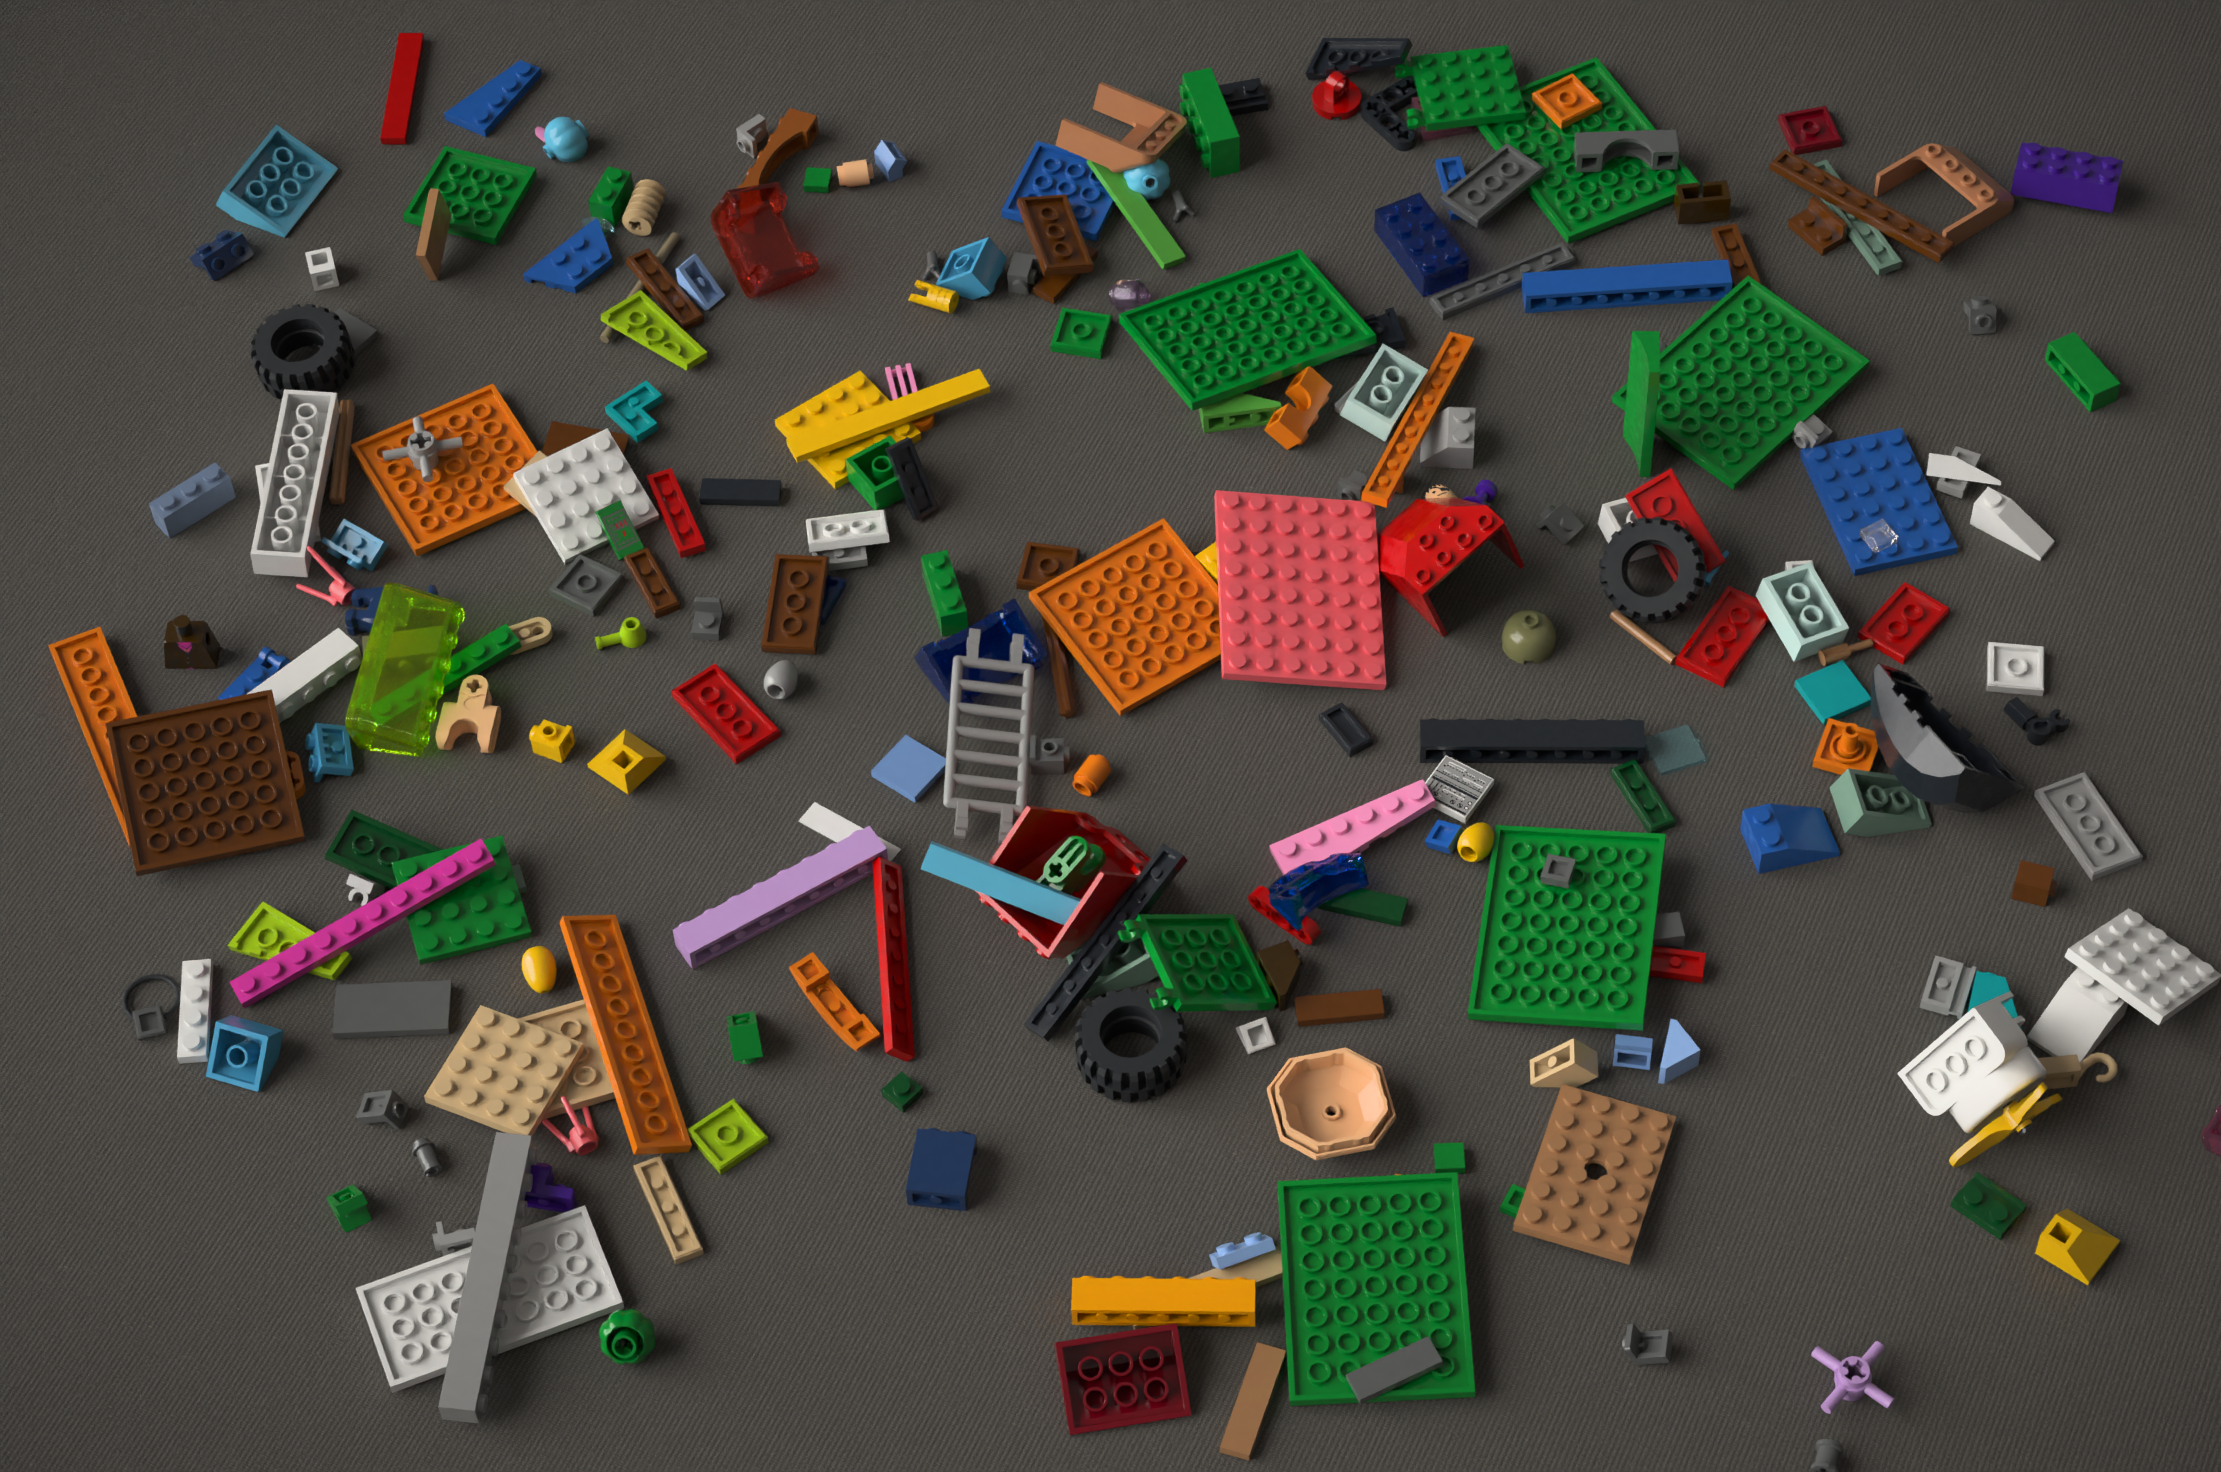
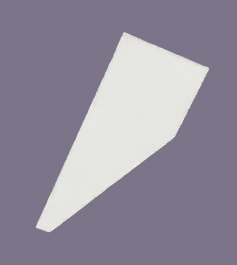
M1929 453L1927 476L2001 485L2000 480L1955 456Z

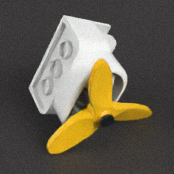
M2011 991L1972 1008L1897 1073L1927 1113L1938 1116L1949 1111L1966 1133H1972L1983 1128L1950 1157L1949 1162L1954 1168L1976 1158L1990 1147L2000 1143L2014 1131H2017L2020 1136L2025 1135L2035 1127L2031 1119L2062 1100L2061 1096L2057 1093L2038 1101L2048 1089L2044 1082L2028 1094L2046 1077L2047 1071L2032 1050L2027 1047V1038L2020 1028L2025 1022L2024 1018L2018 1016L2013 1019L2003 1006L2014 996Z

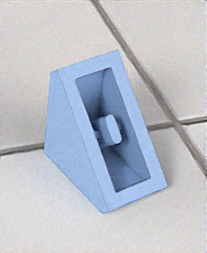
M693 254L676 268L678 285L693 303L705 311L725 296L696 254Z
M1674 1019L1670 1020L1660 1066L1658 1083L1661 1084L1673 1080L1697 1067L1699 1064V1047L1679 1022Z

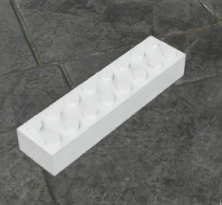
M284 389L251 549L254 574L308 577L312 555L307 551V547H314L340 414L337 393Z

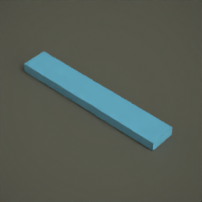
M931 841L921 869L1062 925H1065L1081 901L1077 897L934 841Z

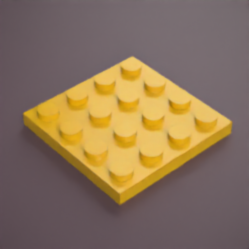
M858 371L775 419V425L788 439L889 402L890 400L861 371ZM911 422L807 460L836 490L849 482L846 467L847 458L888 436H891L896 443L909 437L914 444L921 440V432Z

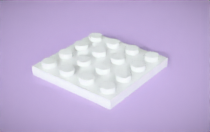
M608 428L513 473V478L564 564L574 560L579 554L585 555L610 543L595 513L606 506L621 500L635 530L659 519L657 510Z
M2129 908L2068 948L2064 956L2157 1025L2162 1024L2216 986L2221 979V974L2214 970L2210 964L2203 962L2185 946L2175 942L2164 931L2154 927L2143 919L2139 913Z

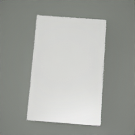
M884 509L806 520L809 552L890 542Z

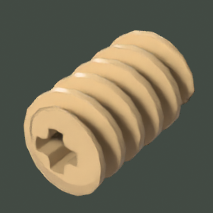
M645 179L636 183L622 217V223L629 232L638 236H647L651 233L664 201L663 198L666 196V190L659 182Z

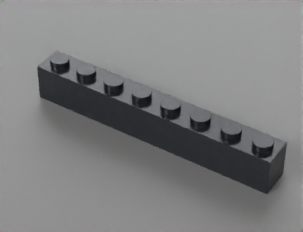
M1420 719V763H1440L1446 755L1461 763L1624 764L1636 759L1638 764H1644V720Z

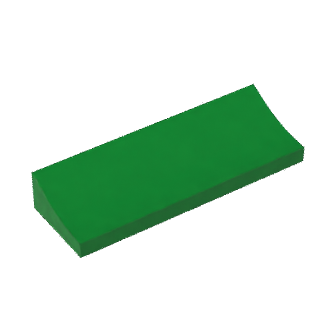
M1632 331L1623 437L1635 455L1639 477H1650L1660 382V331Z

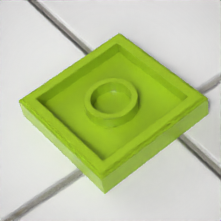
M734 1098L687 1129L692 1143L720 1175L769 1143L768 1137Z

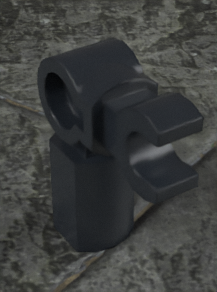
M2018 697L2008 701L2003 710L2022 730L2028 732V741L2037 746L2044 745L2047 739L2056 732L2066 731L2071 721L2069 718L2065 721H2058L2057 719L2061 712L2059 709L2053 710L2049 718L2037 719V716Z

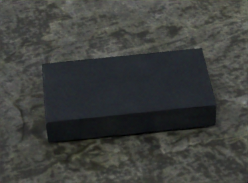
M1342 702L1319 714V721L1349 757L1373 745V738Z

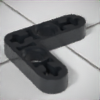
M1408 76L1366 99L1361 106L1363 120L1399 151L1411 150L1415 145V132L1413 129H1408L1407 124L1395 114L1398 110L1419 99L1414 77ZM1395 97L1398 100L1396 102H1388L1386 99ZM1385 122H1391L1394 124V126L1384 127L1382 124Z

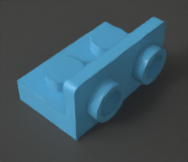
M315 723L311 734H307L305 741L306 750H309L310 753L308 769L312 772L313 782L319 783L323 774L351 776L354 767L348 726Z

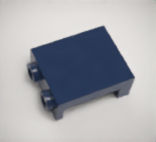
M936 1128L917 1129L906 1185L908 1205L959 1211L967 1210L968 1185L974 1155L977 1154L978 1150L976 1135L965 1131L946 1132Z

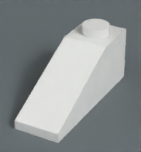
M1987 487L1974 503L1970 520L1971 525L2027 555L2041 561L2054 545L2055 541L2011 498L1992 488Z

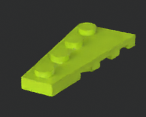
M641 290L601 314L602 322L686 371L707 359V351Z
M262 901L227 946L231 951L267 961L313 935L315 932ZM344 951L308 973L335 981L352 960V957L348 952Z

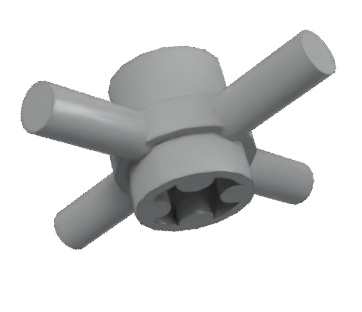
M417 416L413 418L415 432L408 438L407 447L382 451L385 462L409 457L414 467L421 471L423 481L431 482L433 480L432 469L439 462V451L463 447L462 438L456 437L437 441L430 432L425 431L423 418Z

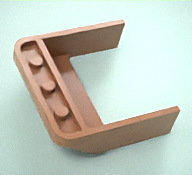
M1100 82L1093 109L1132 125L1134 128L1121 141H1118L1063 118L1055 146L1105 166L1112 172L1121 173L1156 162L1184 133L1187 120L1180 114Z
M1934 143L1926 144L1878 172L1876 176L1873 195L1879 197L1927 167H1930L1977 208L1975 211L1943 229L1942 236L1954 242V247L2011 213L2014 205V197L1962 152L1950 146Z

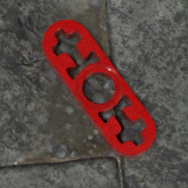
M1257 886L1248 895L1250 905L1257 912L1302 943L1311 945L1320 936L1321 930L1314 920L1267 888Z

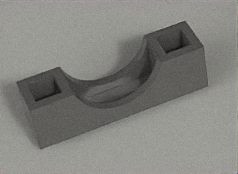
M1676 130L1575 133L1574 158L1576 172H1601L1608 161L1621 156L1641 159L1652 170L1677 169L1679 157Z

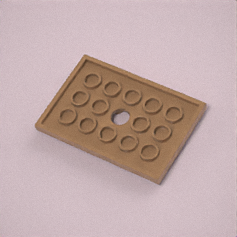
M1562 1084L1519 1207L1513 1231L1630 1265L1674 1129L1676 1116ZM1597 1163L1605 1167L1607 1175L1601 1176L1599 1180H1594L1587 1176L1584 1168L1589 1164Z

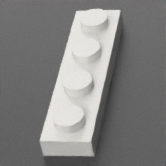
M211 959L182 962L177 1050L179 1064L208 1062L213 982V963Z

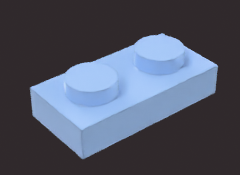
M1257 1232L1244 1237L1245 1242L1234 1245L1233 1242L1220 1245L1216 1248L1217 1252L1209 1254L1212 1265L1221 1270L1275 1250L1273 1239L1265 1234L1262 1235L1261 1232Z

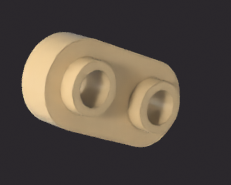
M535 617L509 626L522 646L510 655L518 654L547 643L553 634L550 622L543 617Z

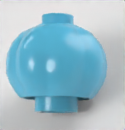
M557 117L549 122L545 128L544 138L546 145L543 146V150L550 159L555 157L562 162L579 160L586 153L588 147L586 138L589 137V134L579 120L574 122L569 117Z
M1161 159L1152 164L1123 172L1128 187L1135 192L1141 193L1146 201L1160 198L1170 185L1169 167Z

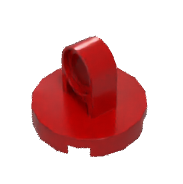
M1334 71L1327 80L1319 83L1314 88L1312 94L1313 109L1319 116L1325 119L1332 120V117H1341V120H1346L1360 110L1362 100L1360 89L1340 71Z

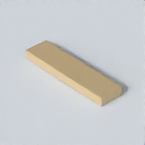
M660 1155L634 1165L635 1174L675 1264L678 1265L703 1255V1248L662 1156Z

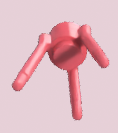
M308 546L307 551L335 579L329 586L331 596L302 584H297L296 588L326 600L334 607L339 603L343 606L352 603V593L356 588L348 583L311 546Z
M562 1096L561 1101L574 1125L569 1132L570 1138L568 1139L548 1119H543L541 1122L566 1145L570 1154L576 1152L580 1156L586 1155L597 1148L598 1141L600 1140L595 1131L589 1107L582 1108L587 1124L586 1127L584 1124H580L566 1096Z

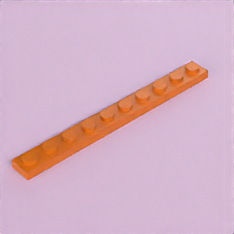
M1449 332L1362 492L1361 501L1387 508L1474 346L1475 338Z

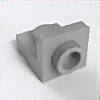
M760 114L736 128L739 149L743 153L749 154L752 158L758 156L756 143L761 142L767 137L766 119Z
M1813 414L1804 423L1800 421L1796 424L1791 438L1800 448H1814L1826 441L1833 431Z
M442 1221L436 1222L438 1233L432 1234L436 1252L442 1250L443 1256L472 1246L475 1235L474 1228L458 1229L453 1233L445 1234Z

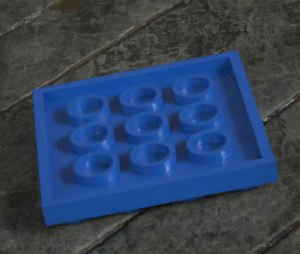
M1037 141L1001 213L1002 218L1024 223L1017 206L1018 198L1066 194L1083 238L1097 241L1115 202L1087 164L1086 158L1055 145Z

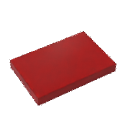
M1904 582L1861 628L1857 638L1862 641L1867 639L1873 640L1874 644L1872 647L1904 665L1947 618L1951 608Z

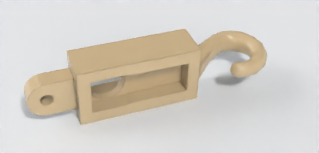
M2099 1052L2091 1054L2081 1062H2079L2077 1054L2038 1058L2046 1069L2047 1074L2031 1091H2034L2042 1082L2047 1085L2048 1089L2077 1086L2079 1079L2086 1070L2097 1062L2107 1065L2109 1071L2105 1075H2097L2096 1081L2108 1082L2118 1072L2117 1063L2110 1055Z

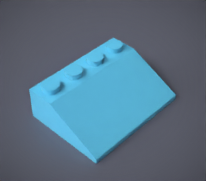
M276 124L222 191L216 206L238 221L285 238L337 172L338 168Z

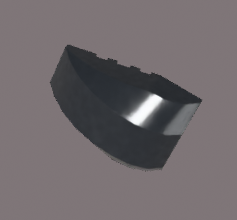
M1878 663L1874 668L1871 687V719L1874 732L1887 766L1908 791L1918 799L1963 813L1984 812L2018 794L2024 788L1983 743L1977 746L1969 739L1973 734L1965 726L1959 729L1949 720L1952 714L1943 707L1939 710L1933 705L1931 701L1934 697L1909 673Z

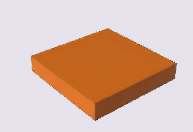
M1573 73L1532 93V100L1560 129L1602 109V102Z

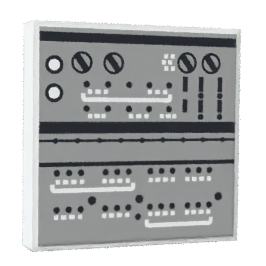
M1445 755L1425 784L1435 799L1436 806L1433 808L1466 823L1493 787L1494 779Z

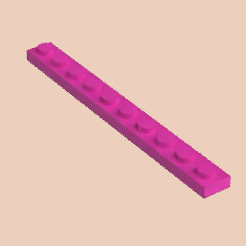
M479 839L230 981V984L245 1009L497 864L483 840Z

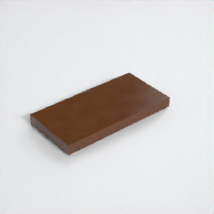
M1066 194L1018 198L1017 206L1044 276L1093 272L1094 265Z
M775 554L761 644L762 652L816 655L830 563L828 556Z

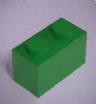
M607 167L588 201L592 221L597 218L601 225L616 227L634 191L630 171Z

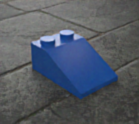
M1766 804L1743 809L1740 830L1758 874L1840 856V851L1821 808Z

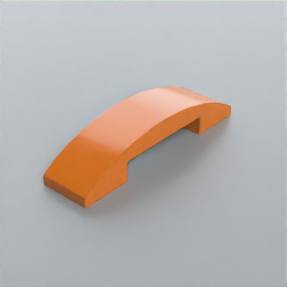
M813 952L789 967L798 985L818 1013L853 1050L857 1052L880 1037V1033L864 1013L860 1015L830 979V972Z

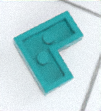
M646 380L605 406V411L615 423L639 443L658 430L657 422L646 412L662 403L663 397Z

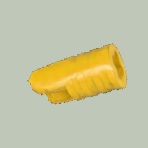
M916 280L914 286L920 290L927 291V296L924 297L911 293L908 301L950 314L955 311L959 300L957 291Z

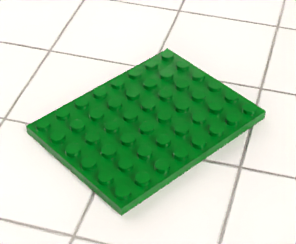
M1597 57L1519 87L1526 110L1525 120L1475 125L1495 151L1508 143L1545 168L1544 175L1525 190L1568 244L1673 202L1676 185L1699 183L1679 157L1677 169L1652 170L1641 159L1621 156L1608 161L1601 172H1576L1574 158L1575 133L1656 130ZM1573 73L1602 102V109L1560 129L1532 100V93Z
M1301 249L1119 314V323L1192 411L1297 373L1309 366H1316L1376 343V334Z
M1747 276L1660 353V382L1654 433L1734 490L1792 437L1797 423L1800 421L1804 423L1813 414H1818L1869 367L1870 360L1753 278ZM1627 383L1612 396V402L1624 411Z
M1496 825L1468 1008L1469 1020L1643 1031L1665 857L1666 834ZM1548 854L1576 859L1577 867L1569 889L1541 883L1540 876Z
M1458 1173L1277 1181L1290 1406L1359 1403L1346 1380V1374L1429 1336L1440 1355L1443 1366L1367 1402L1475 1397Z

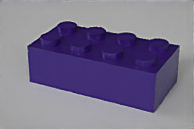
M2022 142L2010 194L2112 213L2123 160H2117L2110 156H2095L2087 152L2068 151L2060 147L2051 148L2040 146L2037 143Z

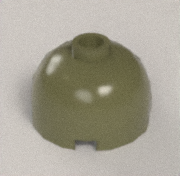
M1527 609L1513 614L1506 621L1501 637L1503 651L1510 659L1524 664V661H1534L1533 664H1538L1547 660L1555 650L1556 631L1554 624L1544 613L1538 610Z

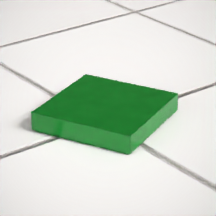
M1062 307L1050 345L1051 351L1101 359L1113 322V315Z

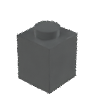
M1680 913L1657 914L1654 946L1683 950L1685 933Z

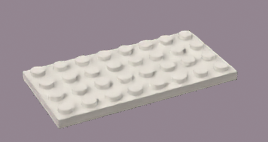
M585 1205L521 1228V1242L519 1246H515L513 1255H516L514 1273H509L508 1282L511 1284L510 1296L508 1301L504 1300L502 1310H505V1321L503 1328H498L496 1338H499L498 1354L624 1308L622 1298ZM472 1246L356 1288L392 1393L446 1373Z

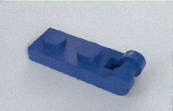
M264 647L260 651L258 658L218 699L246 695L289 664L290 660L283 655H276L275 650L270 647ZM269 664L273 665L270 669L266 668Z

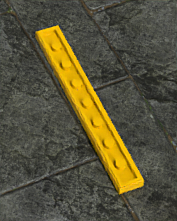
M977 369L786 439L787 446L796 462L799 463L990 393V385L981 370Z

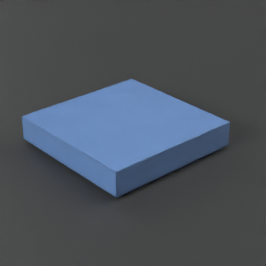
M905 735L871 770V775L916 803L945 772L946 758Z

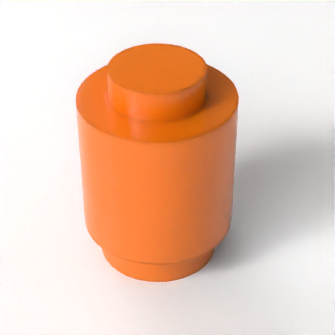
M1099 754L1089 755L1074 775L1073 787L1084 796H1091L1092 793H1096L1112 771L1109 761Z

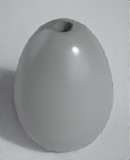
M782 660L775 663L767 671L764 678V689L771 698L777 700L785 699L795 690L798 672L794 663L789 660Z

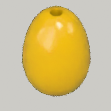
M1483 822L1475 823L1460 835L1457 849L1464 860L1479 862L1489 855L1494 843L1492 827Z
M535 946L529 948L522 957L524 977L534 991L540 994L548 993L553 988L556 980L557 968L555 958L546 947Z

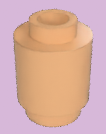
M866 159L844 162L842 166H837L840 186L846 185V188L868 185L870 184L869 179H874L872 163L867 164Z

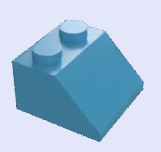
M989 237L952 250L936 285L957 291L959 296L970 300L982 296L987 297L994 291V285L1003 272V266L1007 257Z
M233 1015L216 1021L206 1077L260 1092L279 1058L284 1030Z

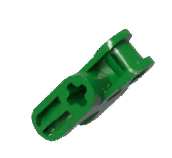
M1069 837L1044 866V874L1036 882L1069 895L1073 892H1079L1105 865V852L1101 847L1089 844L1082 837Z

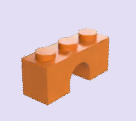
M1310 366L1297 373L1285 392L1292 399L1296 408L1288 403L1276 410L1264 431L1286 450L1295 445H1302L1309 436L1307 433L1308 429L1319 418L1318 411L1328 402L1329 396L1327 395L1332 385Z

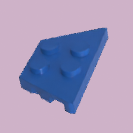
M595 218L523 274L525 281L528 283H532L533 280L545 282L546 287L561 288L567 292L577 293L610 268L614 263L599 220Z

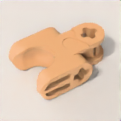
M471 675L464 679L460 687L457 703H443L435 736L438 749L451 750L455 740L460 735L475 733L481 747V753H493L501 722L500 706L491 705L492 696L489 692V684L483 676Z

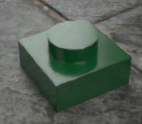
M901 1071L881 1089L882 1097L904 1112L923 1095V1088Z

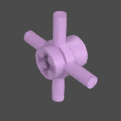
M1875 1341L1862 1358L1851 1356L1845 1358L1842 1362L1819 1346L1813 1350L1811 1356L1835 1372V1389L1821 1404L1824 1412L1830 1414L1842 1399L1856 1401L1861 1399L1864 1394H1867L1887 1409L1893 1405L1895 1399L1871 1383L1872 1373L1870 1366L1885 1350L1883 1344Z

